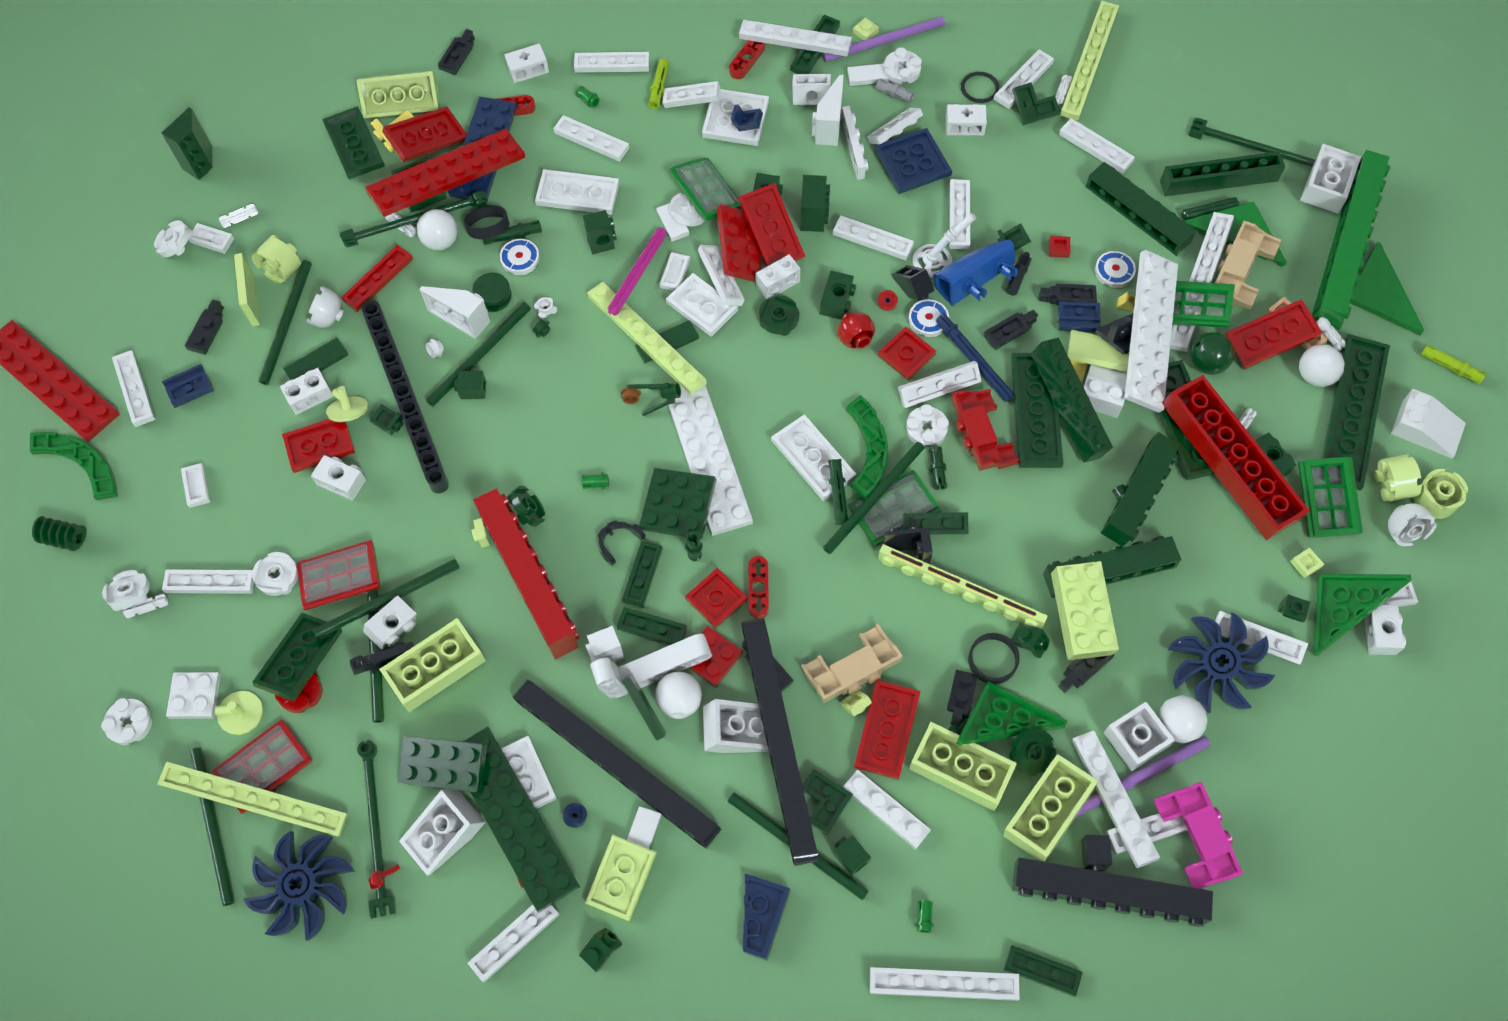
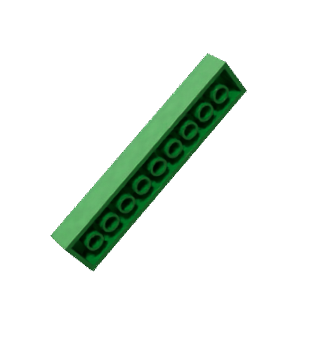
M1366 150L1359 161L1347 200L1342 206L1312 311V317L1315 322L1319 318L1325 317L1330 322V325L1340 330L1344 319H1347L1350 315L1351 307H1349V303H1352L1356 294L1353 288L1357 286L1360 279L1358 270H1361L1365 259L1362 256L1369 247V243L1366 241L1373 232L1374 227L1371 226V223H1374L1378 214L1375 208L1381 202L1382 196L1379 194L1383 191L1386 181L1383 179L1390 170V165H1388L1389 156Z

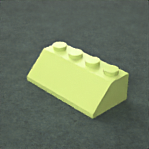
M435 70L364 77L356 80L363 118L401 115L405 111L419 113L439 109Z

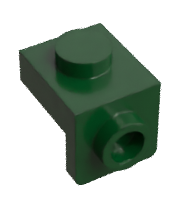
M1021 223L1005 233L1001 229L997 231L1000 236L997 241L1011 240L1014 244V251L1031 242Z
M383 404L380 405L370 419L373 425L391 436L394 432L397 433L404 423L400 413H395Z
M1288 594L1279 604L1278 612L1282 613L1284 617L1303 623L1307 618L1310 601Z
M1019 623L1011 638L1017 647L1032 651L1037 658H1041L1049 646V638L1043 629Z
M604 928L593 935L579 956L597 972L603 967L612 953L621 947L622 943L614 932Z

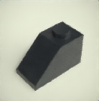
M906 265L891 274L892 278L909 298L921 301L928 298V294L935 291L927 269Z

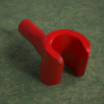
M395 865L386 871L374 872L368 879L370 888L373 890L384 885L383 878L400 870L399 865Z

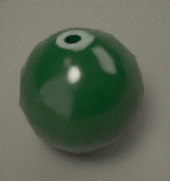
M1210 332L1201 335L1195 340L1190 350L1192 364L1201 373L1216 375L1223 373L1230 367L1235 357L1233 343L1228 337L1218 332Z

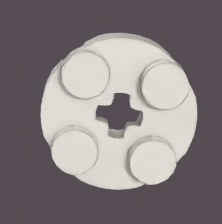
M897 48L884 61L885 76L893 83L902 84V82L907 81L908 84L912 83L920 76L922 60L913 52L906 51L905 48Z
M177 220L168 224L170 228L167 231L162 229L155 239L154 247L157 249L155 251L162 257H170L174 254L177 256L181 255L185 251V244L193 234V231L187 225Z
M925 404L913 410L908 416L906 424L907 435L913 443L918 441L924 447L925 445L937 446L947 435L949 421L940 410ZM929 423L932 429L927 428L924 430L923 424Z
M273 552L267 554L268 557L263 560L260 559L255 564L252 572L253 581L258 589L266 595L278 596L289 594L298 580L297 564L285 553ZM279 570L280 575L277 578H273L271 573Z
M128 570L115 575L112 578L113 582L109 586L106 584L102 591V596L106 603L114 611H120L135 604L144 603L147 600L146 594L149 591L150 583L145 574H139L136 570Z
M121 698L109 708L101 727L107 737L115 743L130 745L129 743L138 742L148 734L152 726V719L150 718V710L144 703L136 699ZM131 717L130 720L133 721L132 724L125 725V727H123V721L126 718Z

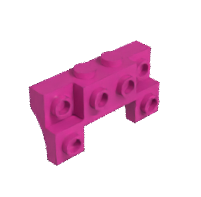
M1196 782L1153 799L1163 822L1179 816L1182 817L1201 859L1183 867L1192 888L1201 889L1243 874L1230 845L1233 844L1231 835L1227 830L1223 829L1220 823L1223 820L1221 813L1217 807H1213L1202 782Z

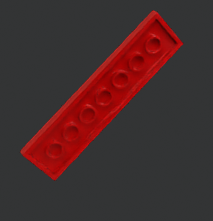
M504 129L367 185L365 189L383 217H386L525 158V152L510 132Z
M11 320L0 329V365L86 442L92 440L120 415L115 408L15 321Z

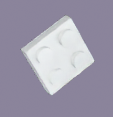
M218 672L173 673L166 717L169 719H214L221 675Z

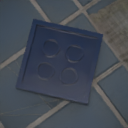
M928 128L875 146V153L898 194L952 175L949 164Z

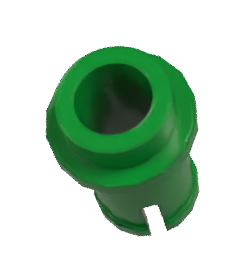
M584 86L577 88L575 95L586 102L588 107L594 108L599 104L600 99L596 93H591Z
M601 472V475H582L583 489L598 487L605 489V487H609L608 474Z
M919 900L917 901L918 911L915 927H917V932L930 933L931 929L934 928L932 923L933 902Z

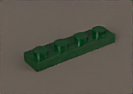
M823 15L813 31L835 34L840 27V21ZM801 49L790 65V71L797 74H809L823 52Z

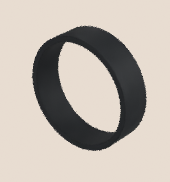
M496 205L479 207L468 213L464 219L467 233L474 239L496 237L505 232L510 224L506 210ZM496 216L503 218L495 225L489 227H471L475 222L486 217Z
M984 634L975 640L968 656L969 667L972 673L978 675V679L985 683L987 681L993 684L1004 683L1015 674L1020 662L1019 650L1016 644L1003 634ZM985 640L1001 641L1012 650L1015 657V667L1011 673L1004 677L993 678L986 676L976 668L973 662V649Z

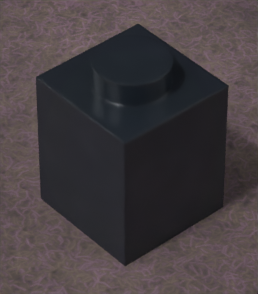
M1085 835L1081 839L1083 868L1105 872L1112 865L1110 835Z

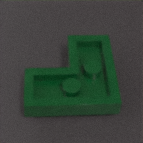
M1032 82L1012 89L1023 126L1060 114L1055 95L1037 100Z
M813 769L802 785L804 793L820 802L812 813L810 822L811 825L828 835L853 794Z

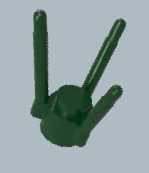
M678 382L627 385L628 389L660 390L661 397L667 399L642 412L643 416L669 404H675V399L681 397V387Z

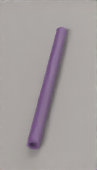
M941 16L851 44L848 55L944 26L945 20ZM823 53L824 62L844 57Z
M1202 736L1120 780L1125 791L1209 747L1210 742L1206 736ZM1098 792L1088 798L1076 817L1103 803Z

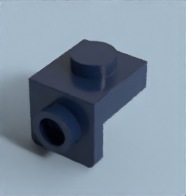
M739 104L734 105L731 121L739 132L759 129L763 112L760 108L743 111Z

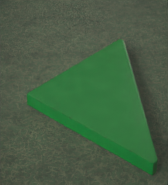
M1255 202L1216 212L1234 215V221L1226 241L1227 245L1234 243L1243 221L1256 224L1261 230L1273 236ZM1213 213L1184 220V222L1190 224L1200 234L1206 235ZM1278 248L1272 261L1279 263V266L1283 267L1287 261L1280 248ZM1257 255V257L1262 258V259H1264V260L1269 259V258H1266V257Z
M1377 242L1360 274L1357 286L1353 288L1356 294L1351 304L1415 334L1421 335L1424 328L1381 243Z
M1318 574L1314 656L1321 654L1411 582V574Z
M987 681L956 744L964 745L1018 736L1023 728H1038L1043 731L1065 728L1068 721Z

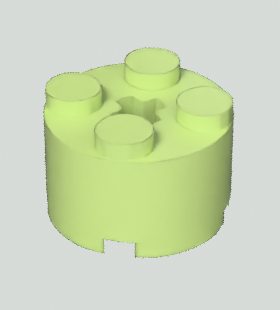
M271 235L252 255V260L258 269L262 267L266 271L264 275L276 283L285 282L301 265V261L296 255L297 249L290 243L285 244L275 235Z
M1409 454L1378 461V468L1374 470L1373 476L1375 482L1381 484V498L1384 502L1420 495L1422 485H1417V479L1421 478L1420 470L1416 460L1413 457H1408Z
M1436 469L1431 471L1418 484L1422 485L1421 493L1419 496L1412 498L1414 503L1426 507L1435 519H1444L1451 516L1466 501L1468 487L1459 474L1447 472L1446 469Z

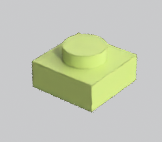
M866 17L853 27V34L863 41L874 37L879 32V27Z
M482 518L473 520L475 528L471 529L474 541H479L481 548L490 546Z
M1311 548L1306 549L1290 561L1304 579L1324 566V563Z
M859 690L840 702L842 708L853 716L862 713L872 703L869 697Z

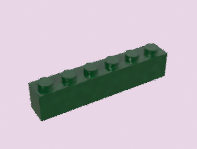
M1280 151L1165 166L1160 183L1165 197L1277 182L1286 166Z
M1103 162L1089 175L1085 186L1087 189L1175 256L1192 242L1196 230L1190 224L1185 223L1175 213L1168 210L1159 201L1132 183L1130 179L1116 171L1114 167Z
M1059 337L1042 341L1031 352V356L1083 463L1100 459L1113 446Z
M1160 432L1156 433L1148 443L1100 532L1102 535L1122 547L1128 541L1133 542L1139 533L1137 530L1138 525L1141 526L1147 518L1146 510L1149 511L1155 502L1154 494L1158 495L1164 485L1161 483L1162 479L1165 480L1171 472L1170 464L1173 465L1179 456L1176 452L1180 444Z
M1158 536L1149 542L1137 541L1131 544V546L1124 548L1117 546L1108 552L1096 551L1083 558L1075 556L1066 562H1051L1046 566L1043 576L1050 596L1054 598L1055 592L1051 573L1057 566L1101 561L1105 583L1108 585L1174 569L1182 559L1172 536L1166 538Z

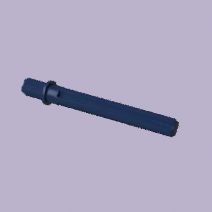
M945 313L939 315L936 322L945 332L944 335L946 337L949 336L970 362L976 361L978 363L980 374L1004 402L1011 400L1014 393L961 333L958 325L954 324Z

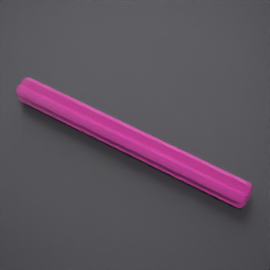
M658 227L609 304V314L616 316L620 312L666 237L665 229Z

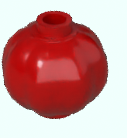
M863 312L846 313L837 328V335L843 345L852 349H862L868 346L875 333L874 322Z

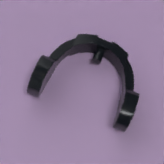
M615 520L600 530L598 534V542L602 550L600 553L609 565L613 566L616 560L604 547V539L609 533L612 536L614 534L612 530L625 528L631 531L637 538L643 540L646 535L638 525Z

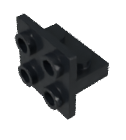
M1133 314L1099 327L1095 333L1121 354H1127L1130 351Z

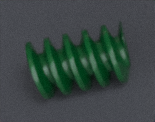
M45 516L38 517L32 527V537L35 542L68 549L69 551L78 550L83 545L87 534L84 525L78 526L75 523L70 524L69 522H62L53 518L46 519Z

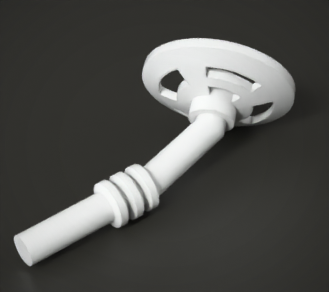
M970 213L955 227L952 226L944 233V237L937 244H926L919 247L913 255V266L922 268L918 263V258H923V262L926 265L924 269H927L929 277L934 279L932 275L938 271L932 272L931 270L939 269L942 266L945 268L952 263L951 254L944 247L949 242L952 243L953 240L960 236V232L976 220L975 215ZM941 251L946 255L947 261L943 260Z

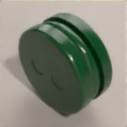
M499 273L483 274L473 284V294L476 293L484 299L488 312L500 311L507 307L511 301L512 292L509 282Z

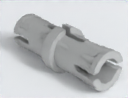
M880 78L876 85L877 91L886 93L893 99L898 98L908 103L913 101L915 92L901 87L898 83L893 84Z

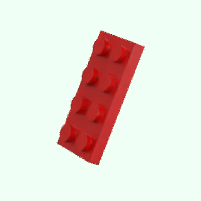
M448 106L384 126L382 130L403 162L462 143L467 136V133Z
M775 183L738 197L766 267L787 255H790L794 261L805 257Z
M720 204L716 209L724 275L756 282V273L761 271L760 253L743 210Z
M1302 299L1225 333V336L1233 343L1235 355L1244 370L1322 335L1320 328Z
M876 680L871 698L872 703L869 706L854 768L899 780L921 691Z

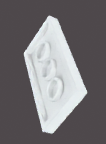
M543 169L535 203L537 206L593 213L606 210L607 214L612 215L620 184L619 178Z
M805 414L771 437L773 444L822 501L832 496V487L829 484L830 470L828 460L842 459L843 478L846 479L844 486L857 477L853 469Z

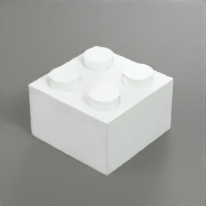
M1147 702L1110 724L1103 733L1131 771L1167 749L1175 741Z

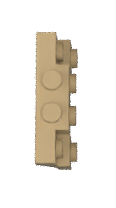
M1243 221L1234 243L1228 245L1225 253L1227 258L1225 261L1222 260L1218 267V272L1220 273L1215 283L1235 284L1233 304L1251 310L1259 289L1245 284V281L1257 255L1273 260L1282 239L1267 234L1256 224Z
M879 624L875 625L871 630L859 634V638L865 647L830 665V669L821 655L817 656V659L801 665V670L810 685L815 688L823 703L840 694L844 695L848 692L853 694L861 689V685L869 682V684L875 682L881 677L882 671L902 661V654L897 646L886 636Z

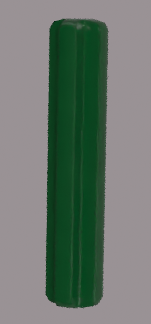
M1236 197L1184 209L1182 217L1183 220H1188L1236 207L1239 205V201Z

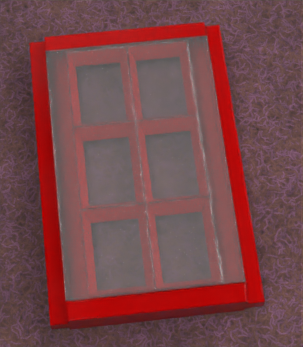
M372 540L297 562L301 602L305 611L380 588L375 546Z
M281 719L211 772L218 777L273 792L313 760ZM237 808L241 814H244L247 811L244 809Z

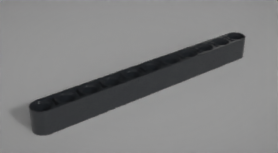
M374 300L367 301L362 306V312L430 489L434 493H443L448 489L449 482L388 323L379 303ZM441 478L440 481L434 482L436 479Z
M765 619L741 622L794 866L817 862V848Z
M527 679L513 695L512 698L519 705L654 810L661 813L663 817L702 847L707 849L722 830L714 821L532 681Z

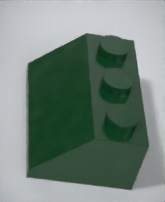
M188 107L161 134L181 168L200 180L213 168L212 145L193 110Z

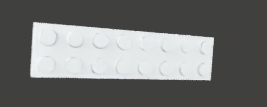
M1144 250L1140 253L1124 399L1159 413L1164 410L1162 403L1165 401L1178 264L1148 250Z
M706 385L693 395H690L681 387V397L676 398L675 404H669L668 407L690 472L715 476L717 479L707 518L711 535L714 536L753 524L751 513Z

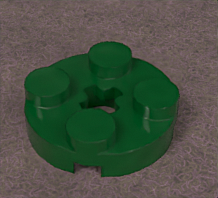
M780 295L775 296L774 299L765 300L759 309L760 326L773 334H781L783 336L790 334L798 325L800 315L794 300ZM779 312H782L783 317L777 318L774 314H779Z
M520 485L507 496L508 502L518 513L517 518L521 524L525 525L528 523L536 527L545 521V519H542L545 515V510L535 494L530 496L527 493L529 489Z
M1023 728L1013 742L1009 758L1017 763L1015 767L1022 773L1037 776V774L1045 772L1056 757V749L1053 748L1052 743L1054 740L1049 733L1041 729ZM1035 747L1037 754L1031 756V749Z

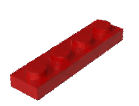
M396 245L341 297L342 301L358 312L365 302L370 301L413 260L412 255L399 245Z

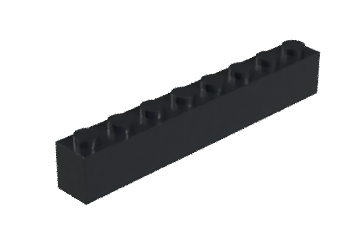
M1018 858L1015 861L1012 891H1018L1020 896L1033 897V894L1041 895L1042 899L1047 901H1057L1058 898L1067 900V904L1076 906L1086 903L1091 904V908L1105 910L1106 907L1115 908V912L1121 914H1130V911L1138 912L1140 917L1154 918V916L1164 917V921L1178 923L1179 920L1188 921V925L1203 927L1204 924L1212 921L1213 891L1025 858Z

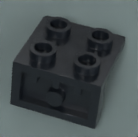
M914 526L904 530L892 528L884 533V545L898 551L914 550V557L930 564L933 550L929 527Z

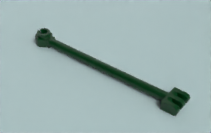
M1200 118L1194 119L1188 134L1190 137L1201 140L1204 134L1264 153L1280 151L1282 158L1313 167L1315 159L1206 127L1208 121Z
M478 191L468 196L467 199L434 209H441L448 213L468 206L479 208L487 206L488 199L485 192ZM427 211L355 233L353 229L341 232L340 238L345 247L355 246L359 244L358 240L418 222L419 218Z
M367 740L366 742H360L357 747V753L364 762L374 872H382L384 867L373 764L378 750L372 741ZM366 744L369 745V750L367 752H363V747L366 746ZM383 878L384 885L376 889L377 899L369 901L371 919L377 917L376 908L378 907L381 917L386 916V906H389L390 915L396 914L395 898L393 896L386 897L385 878Z

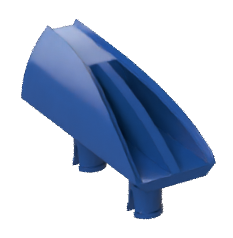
M1011 240L996 242L956 260L932 275L935 288L951 306L969 294L980 301V296L985 298L987 290L981 286L995 276L1002 273L1009 280H1011V275L1016 277L1018 269L1011 266L1015 263L1013 242Z

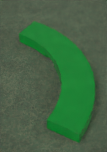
M860 395L846 407V411L860 427L865 440L866 457L864 466L850 484V487L865 500L878 486L883 476L888 458V442L884 426L880 423L876 411Z
M55 432L30 433V452L33 455L53 454L71 459L86 471L92 485L93 498L95 500L118 497L117 485L111 468L92 446L70 435L66 436Z

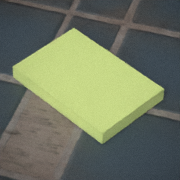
M235 254L239 305L251 325L258 326L260 325L255 275L243 254Z
M1071 330L1067 351L1070 360L1127 372L1129 353L1121 354L1099 335Z
M612 835L585 904L631 921L657 852Z

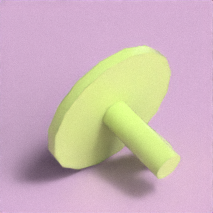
M340 386L332 391V395L338 400L328 406L326 414L330 420L335 422L351 421L365 414L368 410V402L362 397H348L346 388Z
M249 691L234 692L227 696L220 706L215 707V714L219 725L224 731L232 735H243L255 729L262 720L264 711L258 696Z

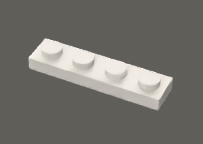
M1038 50L994 95V100L1010 109L1016 102L1012 89L1030 82L1033 85L1053 64L1054 58Z
M649 52L575 53L574 70L575 72H649Z
M850 106L842 107L841 121L857 180L865 179L868 162L867 159L863 158L864 147L862 143H859L860 132L858 128H855L856 117L854 113H851Z
M564 115L553 128L554 134L619 162L629 150V143Z
M1072 118L1060 129L1059 135L1102 162H1106L1122 174L1134 162L1135 157Z
M950 179L949 229L952 226L955 227L970 214V180ZM970 225L960 232V236L953 240L952 243L949 242V249H970Z
M841 215L833 229V235L905 261L914 245V241Z
M700 245L698 253L723 304L742 306L745 299L734 277L724 275L722 253L719 247Z
M130 350L112 357L132 424L138 427L156 420L135 353Z
M972 361L899 386L902 406L907 408L981 382L978 363Z
M166 570L162 591L164 593L252 594L254 586L253 570Z
M1218 611L1215 622L1221 627V636L1228 638L1231 615ZM1242 619L1247 629V638L1243 644L1253 647L1267 636L1269 643L1267 653L1299 665L1301 664L1308 643Z
M859 770L843 786V788L853 794L852 797L915 850L930 833V828Z
M1159 813L1141 819L1152 842L1188 831L1181 816L1166 822L1162 821ZM1116 828L1105 832L1106 835H1110V844L1114 855L1127 851Z
M532 905L468 962V965L480 980L485 983L559 916V913L552 905L538 913Z

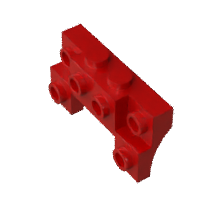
M991 389L983 391L962 390L952 393L951 400L958 416L956 420L957 430L962 432L964 448L969 450L971 457L974 456L979 471L993 467L1002 469L1019 464L1020 460L1016 457L1012 442L997 445L998 439L987 415L988 412L997 410V404L994 403L991 396Z

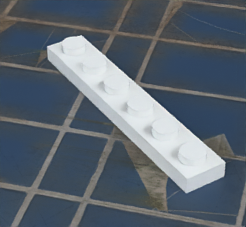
M743 20L739 32V39L841 56H848L852 43V37L749 20Z
M1093 730L1073 738L1072 743L1088 774L1098 780L1095 788L1136 868L1159 860L1160 856L1095 731Z
M870 967V994L1019 1001V974Z

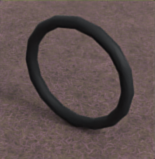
M977 71L964 77L961 82V91L968 100L976 103H985L994 99V95L999 91V83L991 74ZM977 75L988 77L995 84V92L989 98L976 99L966 92V81Z

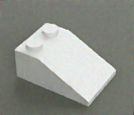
M840 75L818 103L817 112H813L812 136H815V144L838 146L844 75Z
M1322 144L1300 201L1338 214L1347 200L1361 156Z
M421 286L419 289L426 308L430 313L475 339L490 323L484 299L476 293L472 294L467 290Z
M1090 364L1083 387L1096 412L1118 418L1125 401L1127 372Z
M1412 389L1402 401L1391 434L1453 459L1466 423L1433 396Z
M714 699L703 706L704 751L717 753L769 752L758 704Z
M441 790L399 842L428 876L469 842L486 821L459 790Z

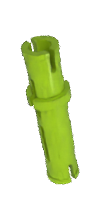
M664 58L658 61L654 82L649 90L648 106L651 109H658L660 107L661 97L664 95V84L670 62Z
M1430 344L1426 345L1420 355L1457 373V376L1468 378L1479 385L1487 374L1469 365L1470 362H1463L1434 348Z

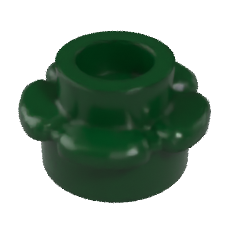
M543 319L539 320L532 332L538 338L540 336L545 337L551 329L548 326L550 322H546Z

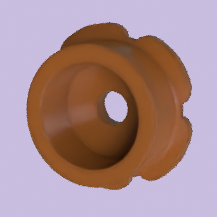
M627 386L621 390L623 402L635 404L639 401L640 390L628 389Z

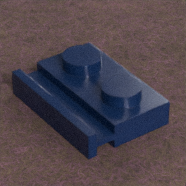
M1059 301V331L1095 332L1097 328L1101 327L1100 303Z
M201 364L162 381L174 408L214 391Z

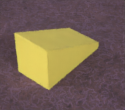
M1127 292L1118 297L1116 308L1134 312L1135 296Z

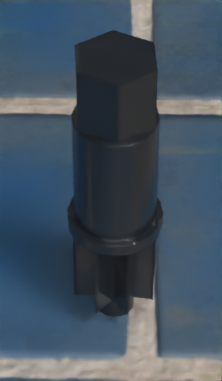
M1029 252L1021 253L1014 266L1018 269L1016 277L1011 276V280L1008 283L1006 292L1009 295H1017L1032 260Z

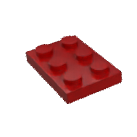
M327 419L282 434L291 470L294 473L317 466L324 455L330 458H342L356 453L346 421L335 422Z

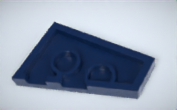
M745 874L744 953L768 960L791 891L790 888Z

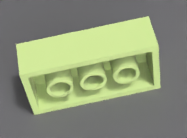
M1101 561L1057 566L1051 573L1067 660L1113 655L1119 650Z
M456 618L379 670L406 710L411 712L486 660L461 622Z
M930 722L909 770L995 811L1017 763L976 743L957 745L956 742L960 735Z
M1057 754L1006 827L1003 836L1038 861L1046 862L1094 791L1098 780Z

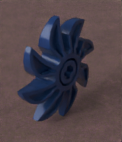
M1231 612L1227 643L1221 641V627L1214 620L1202 616L1192 617L1191 621L1204 635L1210 646H1205L1196 636L1178 638L1170 645L1167 651L1188 653L1201 659V661L1186 660L1179 665L1173 678L1174 688L1177 689L1198 673H1203L1205 678L1196 685L1195 698L1201 703L1207 713H1211L1214 682H1218L1221 685L1220 697L1227 705L1240 710L1252 708L1238 691L1232 679H1236L1245 689L1250 690L1263 688L1273 680L1275 675L1245 670L1241 666V664L1256 665L1266 656L1269 647L1267 636L1244 652H1239L1237 647L1247 638L1246 626L1239 616ZM1219 658L1223 659V663L1226 662L1223 667L1218 666L1219 662L1216 663Z
M294 832L286 833L279 840L274 851V860L282 866L280 874L275 873L257 856L254 857L252 873L255 880L261 886L276 887V891L264 896L244 898L246 905L255 912L273 914L285 903L279 916L265 932V935L281 936L292 931L299 924L300 909L302 908L305 923V940L309 941L314 938L321 930L325 921V911L316 903L319 896L325 898L343 915L345 914L347 898L343 889L337 884L322 883L324 878L333 875L355 872L352 865L342 858L328 856L324 857L314 867L321 853L332 841V836L319 835L303 843L300 847L299 861L297 863L294 848ZM299 881L302 884V887L300 889H298L299 887H297Z

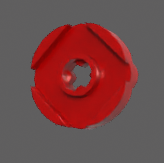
M314 673L303 688V693L301 692L295 701L275 695V699L285 710L291 713L305 712L304 710L317 705L321 699L323 687L319 677Z

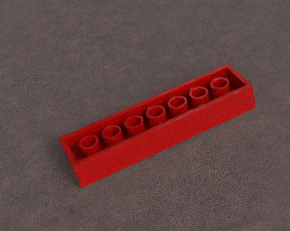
M1204 375L1169 394L1162 403L1165 410L1266 541L1297 523L1310 512Z
M496 488L473 499L487 531L554 659L556 660L579 648L576 641L580 639L573 621L569 619L565 606L559 600L552 582L550 583L543 565L540 564L538 556L530 545L524 529L521 528L519 520L514 511H512L505 494L500 495Z

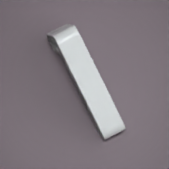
M700 633L620 667L610 658L598 659L592 662L590 667L597 687L609 698L613 699L629 694L623 684V679L631 673L640 688H643L661 680L667 674L685 670L712 657V653L705 635Z

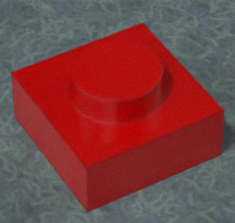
M1050 236L1049 257L1069 258L1070 237Z

